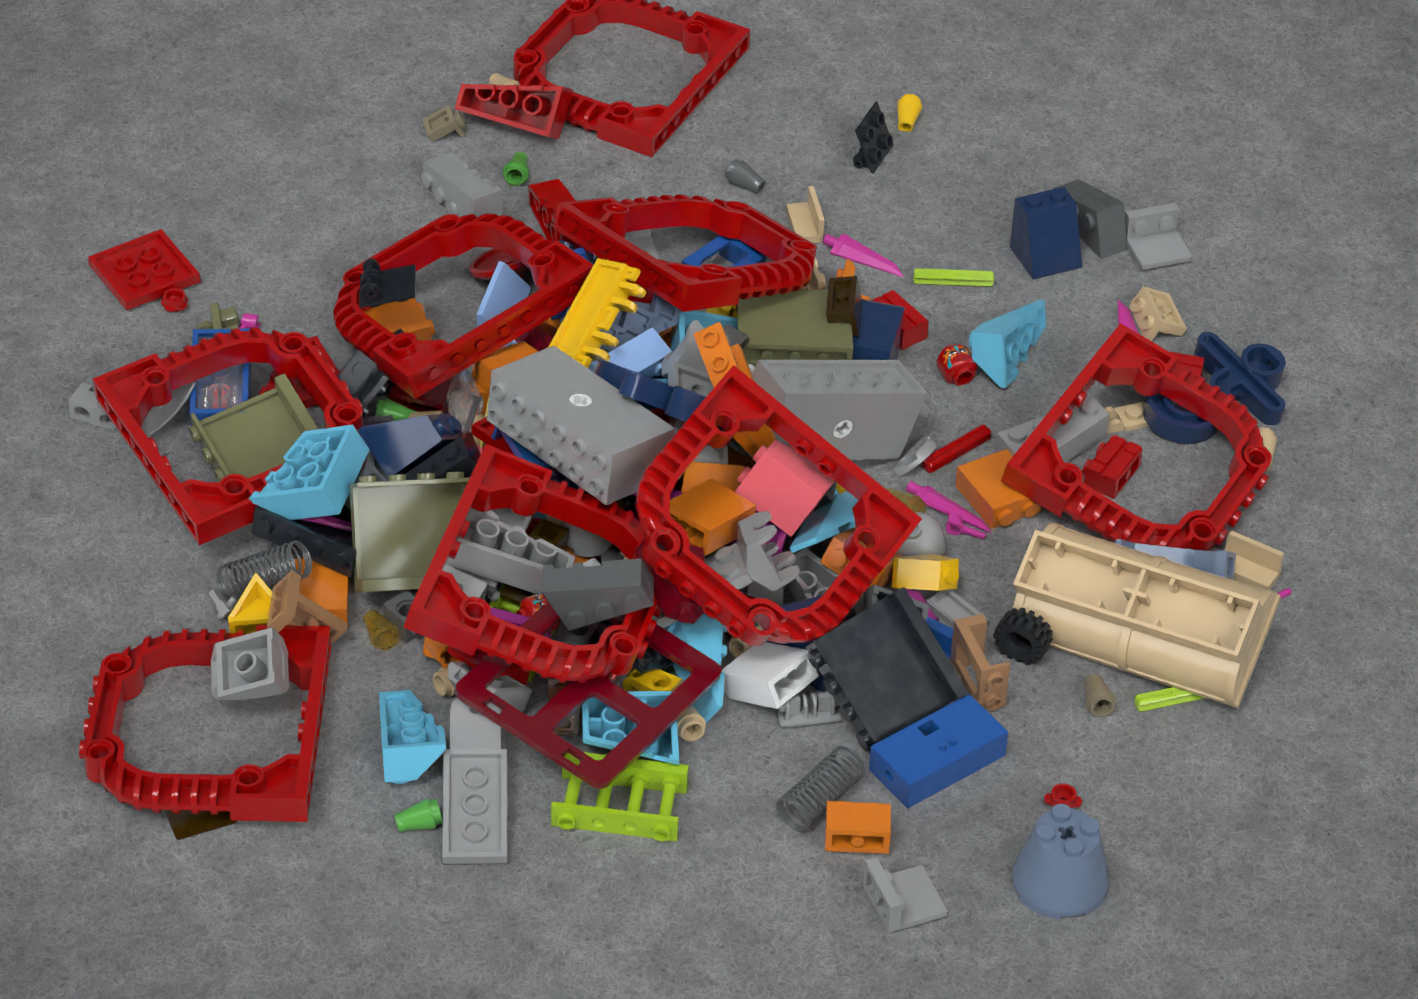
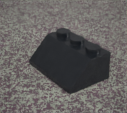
M468 431L406 473V480H417V474L435 473V479H446V473L464 472V478L471 477L481 455L473 434Z

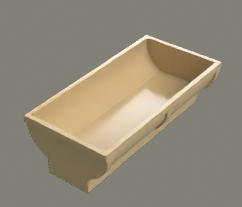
M1050 523L1043 532L1035 530L1013 583L1017 591L1013 608H1016L1018 611L1020 608H1025L1026 613L1032 610L1035 612L1034 616L1036 618L1039 615L1044 618L1042 623L1048 622L1050 625L1048 630L1053 632L1051 637L1053 640L1049 647L1164 685L1185 690L1235 708L1240 706L1281 600V596L1275 591L1263 590L1170 561L1168 558L1160 555L1154 556L1070 530L1057 523Z

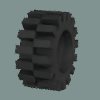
M1012 608L1011 611L1008 610L994 630L993 639H996L994 642L995 646H1001L999 652L1001 654L1006 652L1009 659L1015 658L1019 663L1023 660L1025 665H1030L1032 662L1036 664L1042 659L1052 643L1053 638L1051 637L1053 632L1048 630L1050 625L1048 622L1042 623L1044 618L1041 615L1036 618L1034 616L1035 612L1032 610L1026 613L1025 608H1020L1019 611L1016 608Z

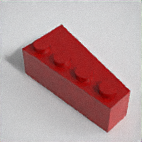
M461 84L454 109L546 137L559 139L573 89L564 86Z
M560 179L528 185V204L545 237L551 242L562 240L574 245L575 249L581 248L580 245L554 229L557 203L576 201Z

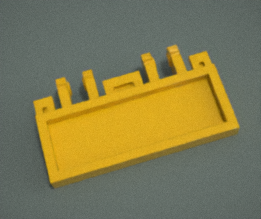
M597 258L548 348L551 346L557 347L586 368L589 367L592 360L599 361V359L609 361L611 356L606 351L600 349L601 345L617 347L619 340L599 330L609 331L619 311L636 312L638 309L637 305L627 300L629 295L644 298L646 291L637 284L627 282V280L636 282L641 271L624 263Z

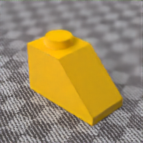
M936 554L895 557L892 587L935 591L957 589L959 559Z

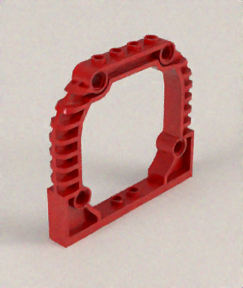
M566 0L559 8L554 10L553 14L541 24L540 28L533 35L528 37L527 41L520 48L516 49L513 55V76L520 86H557L546 80V64L574 35L590 33L602 23L633 25L682 42L683 49L690 54H699L705 61L706 66L698 74L694 75L689 85L680 91L679 96L669 107L661 104L634 107L631 103L625 101L607 104L572 92L565 120L570 121L571 126L577 127L581 125L587 132L595 130L597 131L598 139L652 158L749 49L750 29L696 11L689 17L686 11L679 10L674 12L673 7L667 5L663 8L656 1L648 3L647 0Z
M677 194L674 197L662 195L660 198L650 196L647 199L642 197L635 198L634 200L623 199L621 202L612 197L557 203L554 224L556 231L600 259L624 263L629 267L639 269L641 273L636 282L683 312L738 305L739 299L746 300L752 296L760 298L764 297L765 294L767 296H775L778 293L788 294L791 291L801 290L811 280L817 250L815 244L748 204L714 199L712 202L703 196L696 195L692 198L684 194ZM689 226L705 228L724 237L739 239L774 261L734 267H723L717 264L692 266L676 262L663 263L624 237L626 232L665 227Z
M487 213L477 218L474 214L461 217L455 214H447L370 258L375 259L379 263L381 271L415 264L417 272L441 257L459 256L474 247L497 248L507 252L530 268L538 291L450 344L443 339L421 341L417 340L416 335L411 332L395 335L365 313V311L372 307H359L360 275L364 272L363 263L365 262L363 261L343 275L344 286L338 293V300L333 309L334 323L337 331L345 341L367 355L377 364L379 371L383 370L388 374L389 380L416 399L571 306L594 264L558 240L551 242L547 238H543L541 234L535 232L531 227L518 219H513L511 216H498Z
M1120 323L1009 460L1001 482L1058 517H1061L1066 512L1073 517L1074 521H1080L1087 525V529L1092 532L1095 530L1102 534V538L1107 541L1110 539L1115 542L1116 539L1140 544L1211 551L1215 544L1218 546L1222 545L1229 533L1226 529L1229 526L1233 528L1236 526L1242 516L1240 510L1250 507L1256 496L1254 491L1256 489L1261 491L1269 479L1266 472L1272 461V455L1263 446V436L1261 437L1258 422L1247 411L1248 408L1245 404L1241 405L1234 400L1235 396L1232 394L1226 395L1221 392V388L1217 385L1213 387L1206 383V379L1202 376L1198 378L1191 374L1190 369L1179 367L1176 365L1179 357ZM1095 381H1098L1104 386L1131 385L1139 394L1144 396H1153L1159 393L1215 426L1228 438L1235 452L1228 466L1230 479L1206 511L1195 510L1188 512L1175 525L1160 524L1136 516L1083 483V473L1080 468L1072 463H1065L1063 461L1056 439L1051 436L1061 424L1065 426L1074 413V407L1080 408L1088 395L1086 392Z
M250 327L249 331H241L239 328L231 329V333L223 334L219 332L214 334L212 339L207 340L203 338L195 346L186 345L183 347V351L178 353L175 351L169 352L167 357L160 359L154 353L93 378L96 400L199 546L253 523L255 507L258 505L253 504L249 500L250 496L255 491L260 493L267 485L265 478L271 471H278L283 464L250 478L240 474H231L225 476L220 482L189 479L180 483L173 474L167 457L159 454L155 440L152 437L148 438L141 426L153 406H162L171 401L173 390L227 367L251 362L269 363L278 374L282 375L285 373L287 378H298L324 412L325 428L353 425L359 433L358 429L363 427L362 414L364 413L361 402L358 398L351 396L346 382L338 379L332 364L325 362L317 345L313 346L302 333L289 332L283 334L272 330V334H268L256 327Z
M735 365L729 369L645 470L638 486L636 508L640 520L639 527L646 540L642 548L644 560L654 568L658 576L669 580L684 597L692 599L702 607L707 616L718 620L733 637L740 638L750 646H760L766 640L781 644L788 642L806 643L816 640L835 629L922 520L920 516ZM764 424L793 446L799 455L806 457L815 464L822 474L831 477L858 499L852 508L855 519V531L843 545V551L848 562L816 602L807 608L788 612L769 599L755 598L750 600L689 550L690 540L687 532L678 522L670 517V493L677 480L708 445L712 448H723L737 432H758ZM716 425L722 427L725 432L719 430ZM859 541L863 542L867 548L862 547ZM657 544L663 545L666 551L659 549ZM753 622L760 624L763 631L757 629Z
M485 444L410 606L403 628L474 656L476 649L487 652V656L494 658L495 655L505 659V663L508 665L515 663L522 666L523 671L529 672V670L537 672L541 674V678L546 679L548 676L560 679L559 683H565L567 680L579 681L578 684L586 683L588 679L602 676V679L610 673L618 676L628 674L632 669L635 659L642 660L649 642L643 639L644 637L651 638L657 621L652 619V616L659 617L662 610L655 594L653 606L627 613L623 624L606 628L597 644L571 645L552 640L490 614V606L485 600L478 597H468L456 582L453 574L443 571L448 559H455L461 545V542L457 541L458 537L464 539L471 523L466 519L472 508L481 512L510 508L514 513L521 516H531L536 512H540L604 538L616 545L628 559H637L635 549L645 539L639 527L640 521L633 516L634 512L630 509L627 512L617 507L619 504L617 502L605 505L597 498L584 493L585 490L581 487L576 490L567 486L568 482L562 480L559 483L551 480L552 470Z
M257 625L256 632L267 629V625ZM286 625L278 632L283 637L289 653V680L301 690H309L307 701H302L301 720H304V723H299L298 742H301L300 754H286L279 760L262 768L253 764L242 765L235 769L233 774L225 775L157 773L140 770L126 762L124 743L119 737L125 702L134 699L142 692L146 677L168 667L186 665L211 666L215 643L248 634L245 633L244 629H238L237 633H227L226 629H219V633H209L208 629H201L200 632H190V628H183L181 633H172L171 630H166L163 632V636L153 639L152 635H149L143 639L142 644L134 649H131V645H129L122 653L107 655L102 660L99 675H94L93 694L95 695L94 697H89L88 701L90 718H85L84 720L85 740H80L79 758L84 759L86 777L94 783H101L105 791H109L121 804H124V802L133 805L135 810L142 811L143 808L153 809V813H161L162 810H172L173 814H180L181 810H191L192 814H199L200 811H211L212 815H218L219 811H230V818L233 821L308 822L332 649L330 626Z

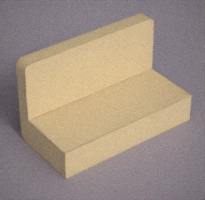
M808 186L807 202L786 204V213L793 232L812 243L823 242L824 216L814 186Z
M1230 531L1227 536L1225 551L1236 553L1234 580L1263 590H1270L1280 577L1284 553L1244 535Z

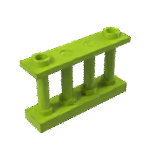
M584 752L594 760H602L606 756ZM567 753L564 756L577 766L579 765L580 760ZM636 759L608 787L599 789L595 807L577 805L580 786L583 780L562 767V779H569L564 803L552 801L551 826H557L564 830L581 829L653 838L660 842L667 840L677 841L679 817L671 816L675 793H687L689 765ZM614 785L632 787L627 811L608 808ZM645 789L663 791L658 814L640 812Z

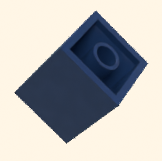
M1065 187L1015 198L1010 248L1033 280L1082 268L1076 202Z
M862 299L860 337H853L852 332V360H897L905 307Z
M450 413L424 415L363 426L358 429L387 478L388 475H405L463 435L461 423L455 416H451Z

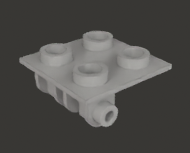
M807 685L776 709L781 728L842 721L838 708L840 704L835 695H830L828 691L821 692L811 685Z

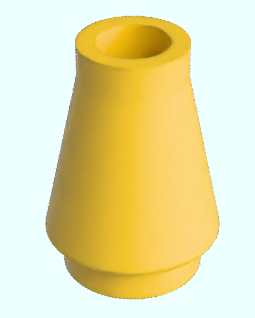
M905 94L898 100V129L900 131L911 132L913 130V126L923 108L918 96Z

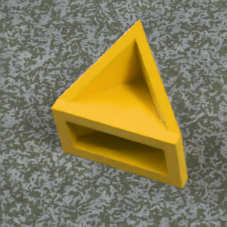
M256 572L228 617L229 633H237L238 629H244L245 633L250 634L256 632L257 625H267L272 591Z

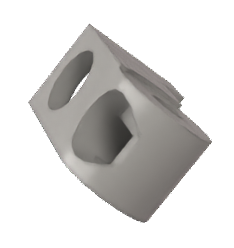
M82 382L68 400L70 417L104 428H116L96 400L92 385Z

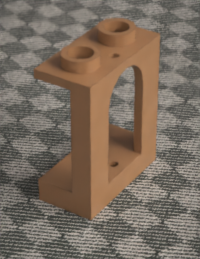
M983 614L954 620L950 661L957 672L963 677L961 681L969 692L968 694L985 710L993 711L1001 706H1005L1011 664L1008 661L989 665L984 655L987 620ZM972 665L975 671L978 690L966 669L967 666Z

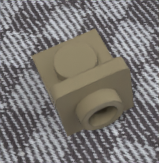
M450 105L422 119L427 135L432 142L456 130L461 138L466 136L464 126L467 124L464 117L459 111L455 113Z

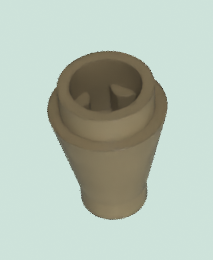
M1091 674L1084 681L1086 686V708L1097 717L1107 716L1114 710L1116 698L1099 674Z

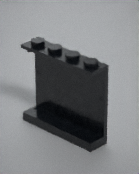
M345 505L340 514L329 515L351 522V510ZM259 506L255 507L252 534L277 545H284L285 543L298 540L306 546L312 561L350 578L354 576L357 550L353 549L352 532L301 519L289 520ZM293 544L298 554L303 556L298 546Z
M905 587L894 591L806 646L809 652L807 655L809 662L815 669H819L825 679L823 683L830 695H835L841 705L840 712L843 718L848 723H852L857 732V741L862 748L867 749L869 752L872 745L969 693Z

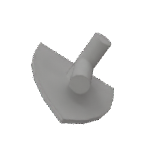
M195 381L173 390V397L169 403L151 408L147 414V435H152L180 410L196 385Z

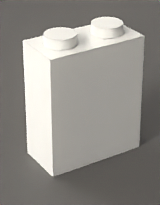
M764 642L760 646H752L722 669V672L725 674L724 690L729 699L775 709L781 707L819 677V675L809 662L807 657L809 652L806 649Z

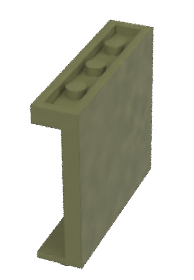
M801 289L796 292L791 291L788 294L778 293L775 296H767L766 294L760 298L752 296L746 300L739 299L738 305H736L737 328L749 337V342L744 347L743 352L748 365L751 364L754 367L758 360H852V325L850 321L827 322L828 290Z
M285 373L274 378V389L199 421L194 413L190 414L192 426L188 428L193 441L195 443L200 442L203 447L201 452L205 462L208 465L213 464L217 482L231 474H240L250 478L284 464L286 461L283 456L304 431L318 430V427Z
M464 472L446 473V479H435V473L417 474V480H406V475H388V481L377 482V476L359 477V483H349L353 549L357 550L354 567L355 592L419 589L470 477L464 478Z

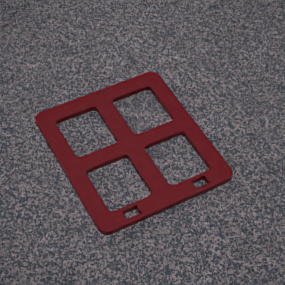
M548 601L520 627L544 636L561 619ZM626 614L607 620L615 625H622ZM656 624L651 638L644 637L643 640L649 642L648 647L658 651L691 673L657 707L648 706L611 682L609 679L614 674L610 673L602 679V676L588 679L586 683L578 684L579 681H570L535 715L527 716L486 689L511 666L505 663V659L495 655L494 658L486 656L456 684L455 695L459 700L590 786L603 789L616 780L720 679L722 668L716 661ZM591 697L597 698L637 724V727L602 760H594L553 732ZM491 702L501 708L502 711L498 714L486 705ZM567 753L580 760L579 765L577 766L564 756Z

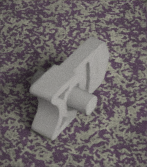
M212 589L209 592V595L217 605L216 609L219 612L216 615L217 618L223 620L225 617H229L238 599L232 596L227 600L218 589Z

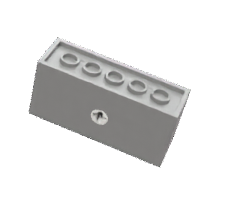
M555 346L496 368L491 373L487 421L605 505L638 491V486L645 470L672 439L675 432L674 427L630 397L618 393L619 390Z
M758 360L755 367L749 364L755 383L850 460L899 459L928 394L899 360ZM775 433L777 441L794 448Z

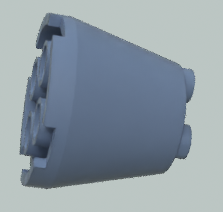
M1065 804L1055 805L1052 810L1044 813L1038 819L1014 862L1012 880L1015 890L1019 895L1018 898L1029 909L1046 917L1061 919V917L1081 914L1088 915L1103 903L1109 887V871L1099 831L1100 825L1096 819L1091 818L1084 812L1071 809Z

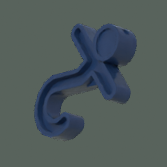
M1212 332L1201 333L1197 340L1194 356L1204 357L1203 366L1212 374L1209 384L1213 387L1217 385L1221 388L1220 391L1226 395L1232 394L1235 396V399L1245 404L1248 410L1266 425H1277L1280 423L1286 404L1283 398L1274 390L1280 384L1286 365L1285 357L1281 351L1267 344L1256 343L1247 346L1240 358L1216 334ZM1159 393L1153 396H1145L1143 404L1144 419L1151 430L1161 437L1177 443L1195 444L1206 441L1217 433L1218 429L1211 423L1192 412L1177 409L1172 405L1174 401Z
M599 359L594 372L619 390L618 393L663 409L665 414L685 422L706 398V396L676 385L674 387L669 386L664 382ZM716 425L719 430L724 431L722 427Z

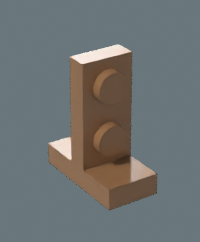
M291 570L273 587L267 629L273 628L278 633L287 624L296 626H330L331 644H333L346 632L347 623L300 594L301 576Z

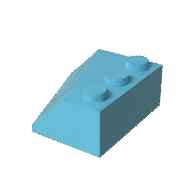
M353 425L304 431L283 456L286 462L278 471H271L265 478L267 485L260 493L255 491L249 500L253 504L289 520L340 514L350 493L349 483L355 482L370 449Z
M673 691L627 692L648 706L657 707ZM591 697L582 704V741L585 744L612 750L637 727V724L597 698ZM677 721L640 756L679 765Z

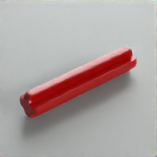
M981 424L934 451L922 462V468L926 472L932 473L991 438L990 428Z

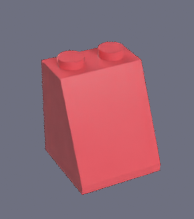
M774 440L768 448L762 445L752 458L756 462L751 469L747 466L740 474L737 481L741 484L735 493L756 504L758 512L769 511L772 516L770 521L792 537L835 481L831 477L822 474L815 464L806 457L799 455L794 448Z

